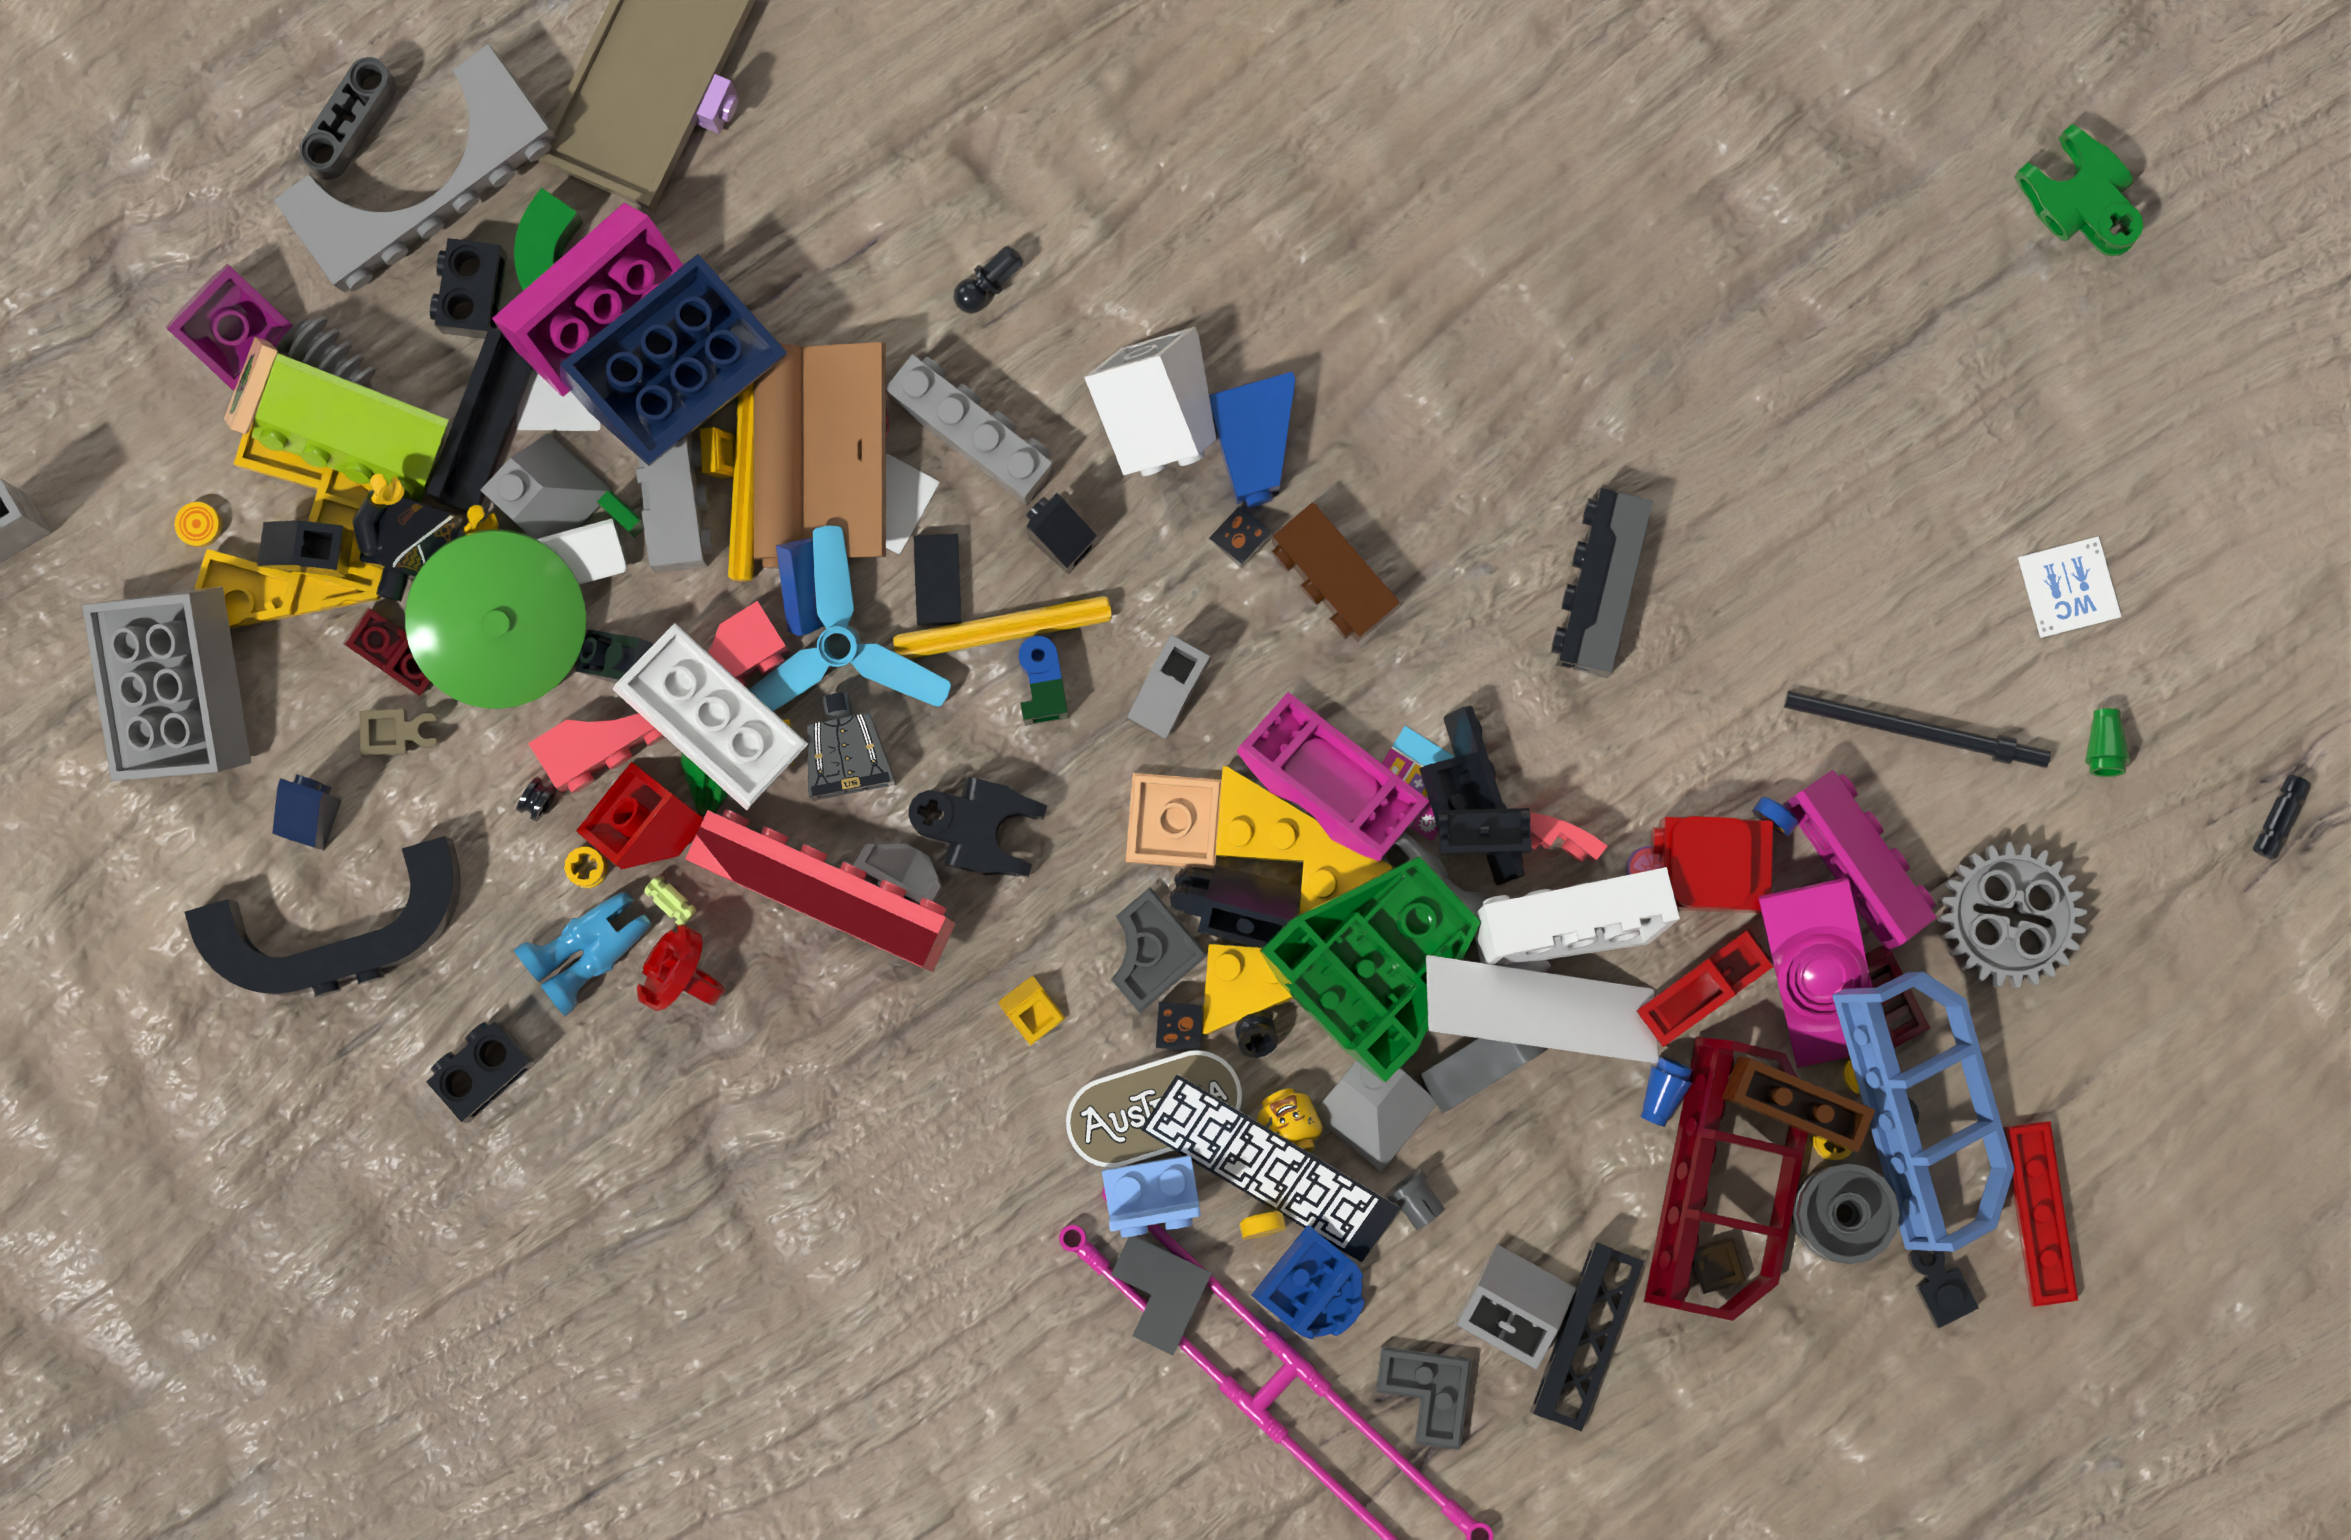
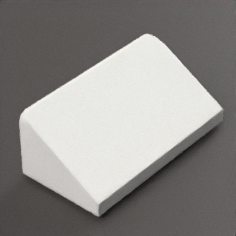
M613 518L537 539L549 546L566 562L579 585L624 573L628 569L625 551Z

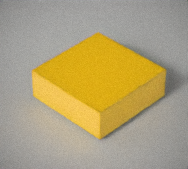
M715 427L700 429L702 473L719 479L733 478L735 436L732 433Z

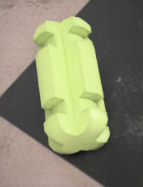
M658 875L646 886L645 894L649 897L652 895L654 897L653 902L669 917H675L677 919L675 921L676 924L685 925L695 915L696 908L693 905L688 906L686 904L688 900L671 884L666 885L664 883L666 879Z

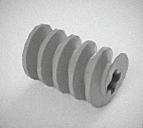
M324 316L314 321L308 319L297 323L281 338L278 349L282 353L289 352V358L366 388L371 386L370 380L376 370L372 366L361 372L358 370L364 359L361 354H357L350 359L346 358L352 345L348 341L338 346L334 345L340 334L336 328L325 334L322 333L328 322Z

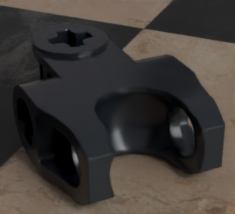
M966 777L961 797L932 790L921 792L912 799L908 816L912 827L918 834L926 838L949 843L944 861L945 865L985 876L1010 875L1029 878L1032 864L1005 854L998 847L996 835L1000 825L1006 819L1014 816L1044 820L1047 805L1027 798L1008 786ZM931 803H936L939 813L944 814L942 820L935 819L932 826L925 825L924 816L919 814L921 809H928Z

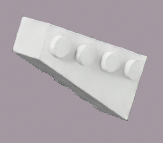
M1665 867L1592 883L1578 884L1553 891L1550 889L1537 890L1514 899H1510L1508 895L1488 898L1483 901V906L1474 913L1481 922L1474 936L1481 963L1507 966L1647 945L1680 918L1668 870Z

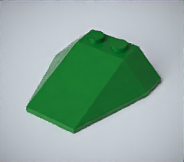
M1416 857L1292 918L1260 950V953L1279 983L1338 1046L1382 1082H1386L1418 1050L1429 1028L1426 956L1462 960L1481 922L1422 858Z

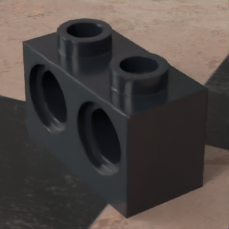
M448 238L446 251H439L436 272L437 276L442 278L439 294L434 293L431 299L430 318L435 320L434 325L442 334L485 339L489 327L496 329L497 325L492 318L499 313L507 253L501 245ZM470 258L480 260V268L474 275H460V267L464 261ZM463 301L473 302L474 309L468 318L463 320L454 318L453 312L459 303Z
M494 1021L490 1026L486 1022L481 1023L465 1037L468 1043L465 1048L457 1055H454L452 1052L447 1053L431 1067L434 1075L426 1081L427 1084L461 1122H471L536 1064L506 1027L499 1022ZM499 1041L506 1049V1058L499 1066L492 1067L486 1061L485 1052L491 1043ZM465 1071L471 1077L472 1087L468 1094L458 1097L452 1090L451 1082L457 1073Z

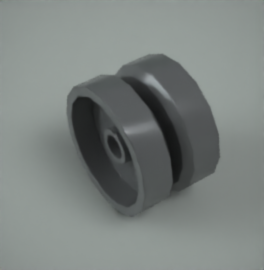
M1850 1163L1820 1167L1804 1178L1797 1189L1792 1223L1794 1233L1805 1249L1820 1259L1854 1264L1869 1261L1886 1250L1897 1232L1900 1212L1896 1194L1884 1177L1869 1167ZM1839 1205H1845L1850 1210V1217L1845 1222L1837 1220L1836 1211Z

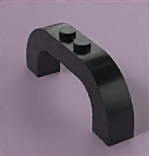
M443 836L402 848L410 878L409 899L399 917L382 929L290 956L270 957L261 952L249 939L238 902L226 899L185 911L193 942L203 959L221 977L241 988L254 992L289 996L313 991L315 997H322L341 991L340 983L356 978L358 985L378 981L385 978L384 970L405 964L426 952L448 927L457 907L461 882L460 866L453 839Z

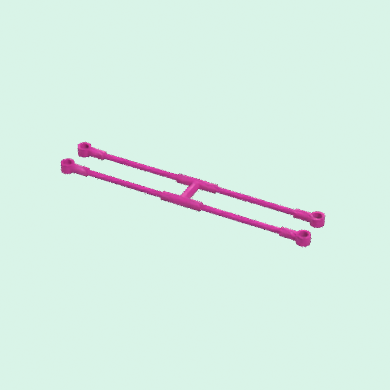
M1103 1187V1191H1102L1103 1198H1104L1105 1201L1107 1202V1200H1106V1194H1105V1188ZM1158 1224L1148 1225V1231L1170 1252L1205 1269ZM1069 1225L1063 1228L1059 1235V1242L1063 1249L1076 1253L1099 1276L1103 1274L1139 1310L1144 1312L1148 1301L1130 1284L1111 1276L1113 1268L1110 1266L1111 1262L1086 1239L1084 1230L1077 1225ZM1072 1229L1077 1230L1081 1234V1242L1076 1247H1069L1064 1241V1235ZM1212 1275L1210 1276L1206 1286L1263 1339L1262 1343L1284 1364L1253 1397L1232 1376L1227 1377L1186 1337L1182 1336L1178 1346L1220 1385L1218 1389L1235 1403L1276 1444L1281 1443L1382 1540H1399L1288 1435L1289 1431L1266 1410L1298 1376L1320 1398L1324 1396L1442 1508L1440 1510L1441 1513L1465 1534L1466 1540H1471L1472 1531L1479 1527L1487 1531L1488 1536L1486 1540H1493V1532L1487 1524L1477 1522L1453 1498L1449 1500L1331 1388L1332 1384L1297 1350L1289 1345L1274 1329L1270 1331Z

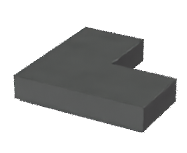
M1136 1236L1128 1237L1111 1276L1151 1294L1132 1336L1174 1355L1212 1272Z
M1381 1346L1376 1392L1420 1398L1415 1444L1461 1449L1472 1359Z

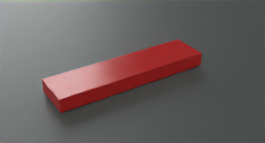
M2051 1121L2003 1127L2014 1165L2011 1182L2031 1307L2079 1301Z

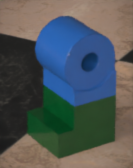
M1030 637L1022 643L1019 649L1020 665L1023 672L1029 677L1032 701L1020 702L1024 724L1027 726L1068 719L1056 647L1046 637Z

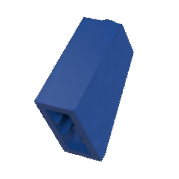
M1293 371L1209 395L1214 428L1236 504L1247 502L1248 507L1260 506L1273 501L1272 494L1279 492L1295 387Z

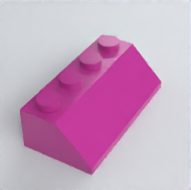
M623 203L492 319L514 349L559 395L564 397L570 390L560 380V363L681 268L683 264L650 217Z
M1831 770L1784 802L1783 805L1798 819L1797 825L1834 878L1837 880L1848 877L1855 908L1880 944L1888 949L1898 947L1937 918L1931 910L1936 907L1935 902L1922 885L1915 887L1905 873L1910 868L1902 854L1896 848L1889 850L1880 837L1884 830L1877 818L1870 811L1864 813L1854 800L1858 793L1851 781L1844 774L1838 776L1834 770Z

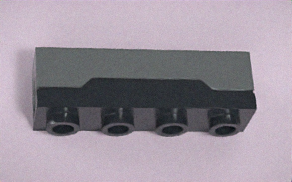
M1604 488L1600 489L1596 500L1588 498L1582 519V524L1589 525L1586 542H1577L1571 565L1572 567L1579 568L1575 585L1567 583L1561 606L1562 610L1569 611L1565 628L1557 626L1551 647V652L1558 654L1556 666L1568 669L1573 668L1576 671L1608 678L1611 675L1653 500L1620 492L1615 493V491Z

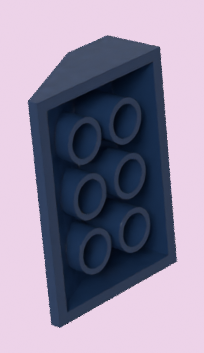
M697 254L561 362L560 380L592 416L650 466L787 355V352L703 258Z

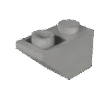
M1171 634L1151 668L1127 718L1166 740L1209 666L1210 656Z

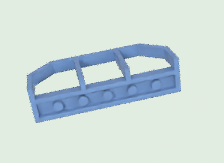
M1907 972L1877 988H1850L1833 994V1000L1863 1104L1875 1109L1870 1128L1884 1177L1896 1194L1900 1212L1898 1225L1905 1249L1954 1252L1997 1228L2013 1176L2014 1165L1967 1000L1925 972ZM1915 987L1945 1006L1956 1045L1901 1073L1881 1002ZM1961 1061L1978 1121L1923 1150L1906 1089ZM1983 1138L1991 1169L1975 1221L1947 1236L1928 1166Z

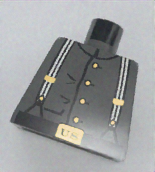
M848 692L823 696L826 721L809 724L807 728L809 797L816 801L896 785L893 771L870 713L853 716Z

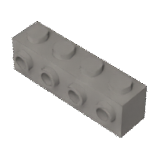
M912 354L886 386L888 399L1027 506L1054 473L1053 463L1048 459L1051 456V452L1033 438L1025 442L1013 432L1017 426L1002 413L995 411L993 415H990L979 406L982 399L967 386L960 384L958 388H955L944 379L947 372L929 357H925L923 361H920Z

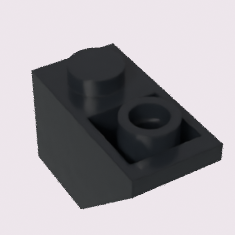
M1058 493L1050 500L1045 497L1041 498L1026 516L1030 519L1026 525L1029 539L1068 575L1098 544V536Z
M300 520L263 522L257 566L347 578L354 534L342 525Z
M588 629L575 672L616 684L654 643L641 638Z

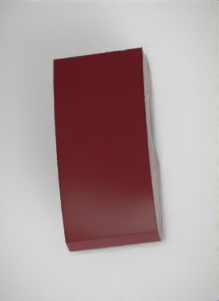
M368 607L342 644L421 696L430 680L417 665L409 648L406 633Z

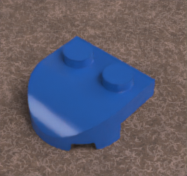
M1307 1225L1251 1296L1303 1337L1314 1339V1337L1329 1334L1337 1336L1346 1331L1356 1321L1362 1311L1364 1298L1362 1297L1361 1279H1363V1275L1351 1259Z

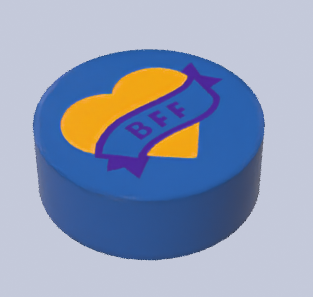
M1761 797L1752 810L1753 814L1760 820L1773 821V829L1785 836H1790L1798 824V819L1793 813L1768 797Z

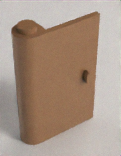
M872 342L819 346H798L779 343L787 352V355L753 382L754 559L762 560V568L779 569L776 545L812 538L814 529L827 525L842 527L847 558L886 557V343Z

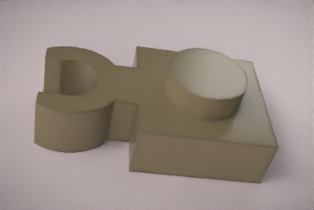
M407 710L359 711L360 751L363 757L409 755L408 742H415L419 746L428 749L440 745L437 738L425 739L421 734L422 727L425 724L439 723V717L434 714L422 713L412 721H408Z

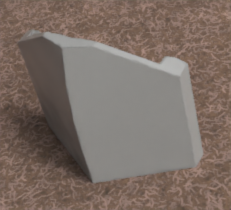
M865 844L853 865L867 872L864 881L879 887L882 879L907 890L904 899L918 905L922 897L935 902L942 890V885L931 858L908 844Z

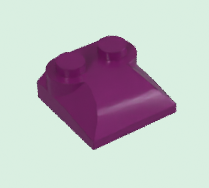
M226 264L193 295L165 328L225 384L234 390L254 337L269 341L276 347L283 335L293 325L230 265Z

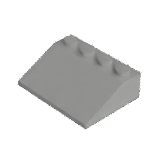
M223 587L178 591L82 605L111 781L214 773L251 763Z

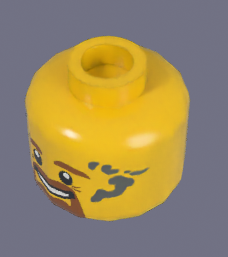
M1293 1088L1278 1091L1262 1101L1263 1108L1258 1113L1257 1122L1309 1153L1315 1149L1313 1142L1321 1136L1323 1125L1311 1098L1307 1094L1296 1093Z

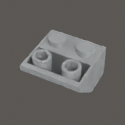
M1496 1244L1453 1324L1537 1370L1560 1328L1576 1288Z

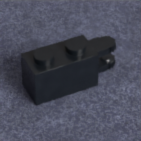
M1219 865L1214 866L1213 873L1185 867V869L1181 868L1178 874L1175 875L1176 887L1170 892L1169 899L1171 907L1173 906L1179 912L1184 911V913L1201 917L1198 932L1263 948L1295 917L1301 886Z

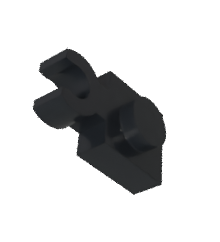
M1932 1251L1934 1259L1927 1266L1920 1262L1916 1253H1911L1908 1255V1262L1911 1268L1917 1273L1923 1274L1926 1282L1915 1288L1936 1328H1941L1979 1309L1959 1268L1954 1267L1945 1271L1943 1267L1945 1263L1944 1251Z

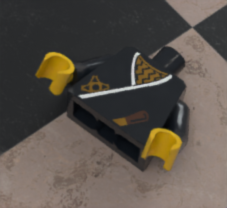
M382 474L372 476L370 484L373 490H369L367 497L352 520L358 549L360 550L361 562L383 570L376 595L399 602L403 600L408 579L414 580L426 560L444 544L467 533L498 529V522L494 513L490 514L486 520L479 522L485 515L480 505L470 507L467 512L469 523H462L463 518L403 497L404 488L397 476H394L387 486V481Z

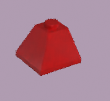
M631 761L577 828L576 832L622 870L678 857L687 845L694 841L703 818Z

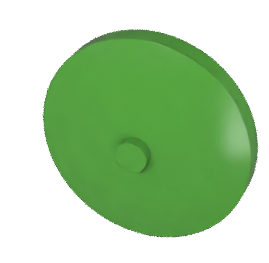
M489 529L459 536L444 544L426 560L415 576L409 590L405 609V628L409 648L417 665L438 689L468 705L488 709H502L532 702L554 689L566 677L575 664L584 642L586 610L577 579L566 562L554 550L526 534L509 530Z

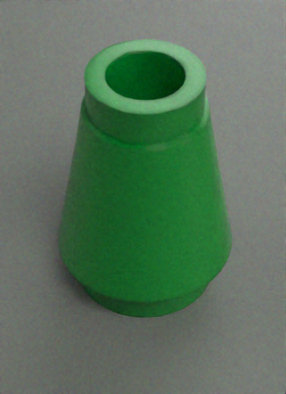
M2103 708L2093 711V720L2085 763L2089 765L2091 775L2115 777L2126 773V765L2130 763V756L2120 710Z

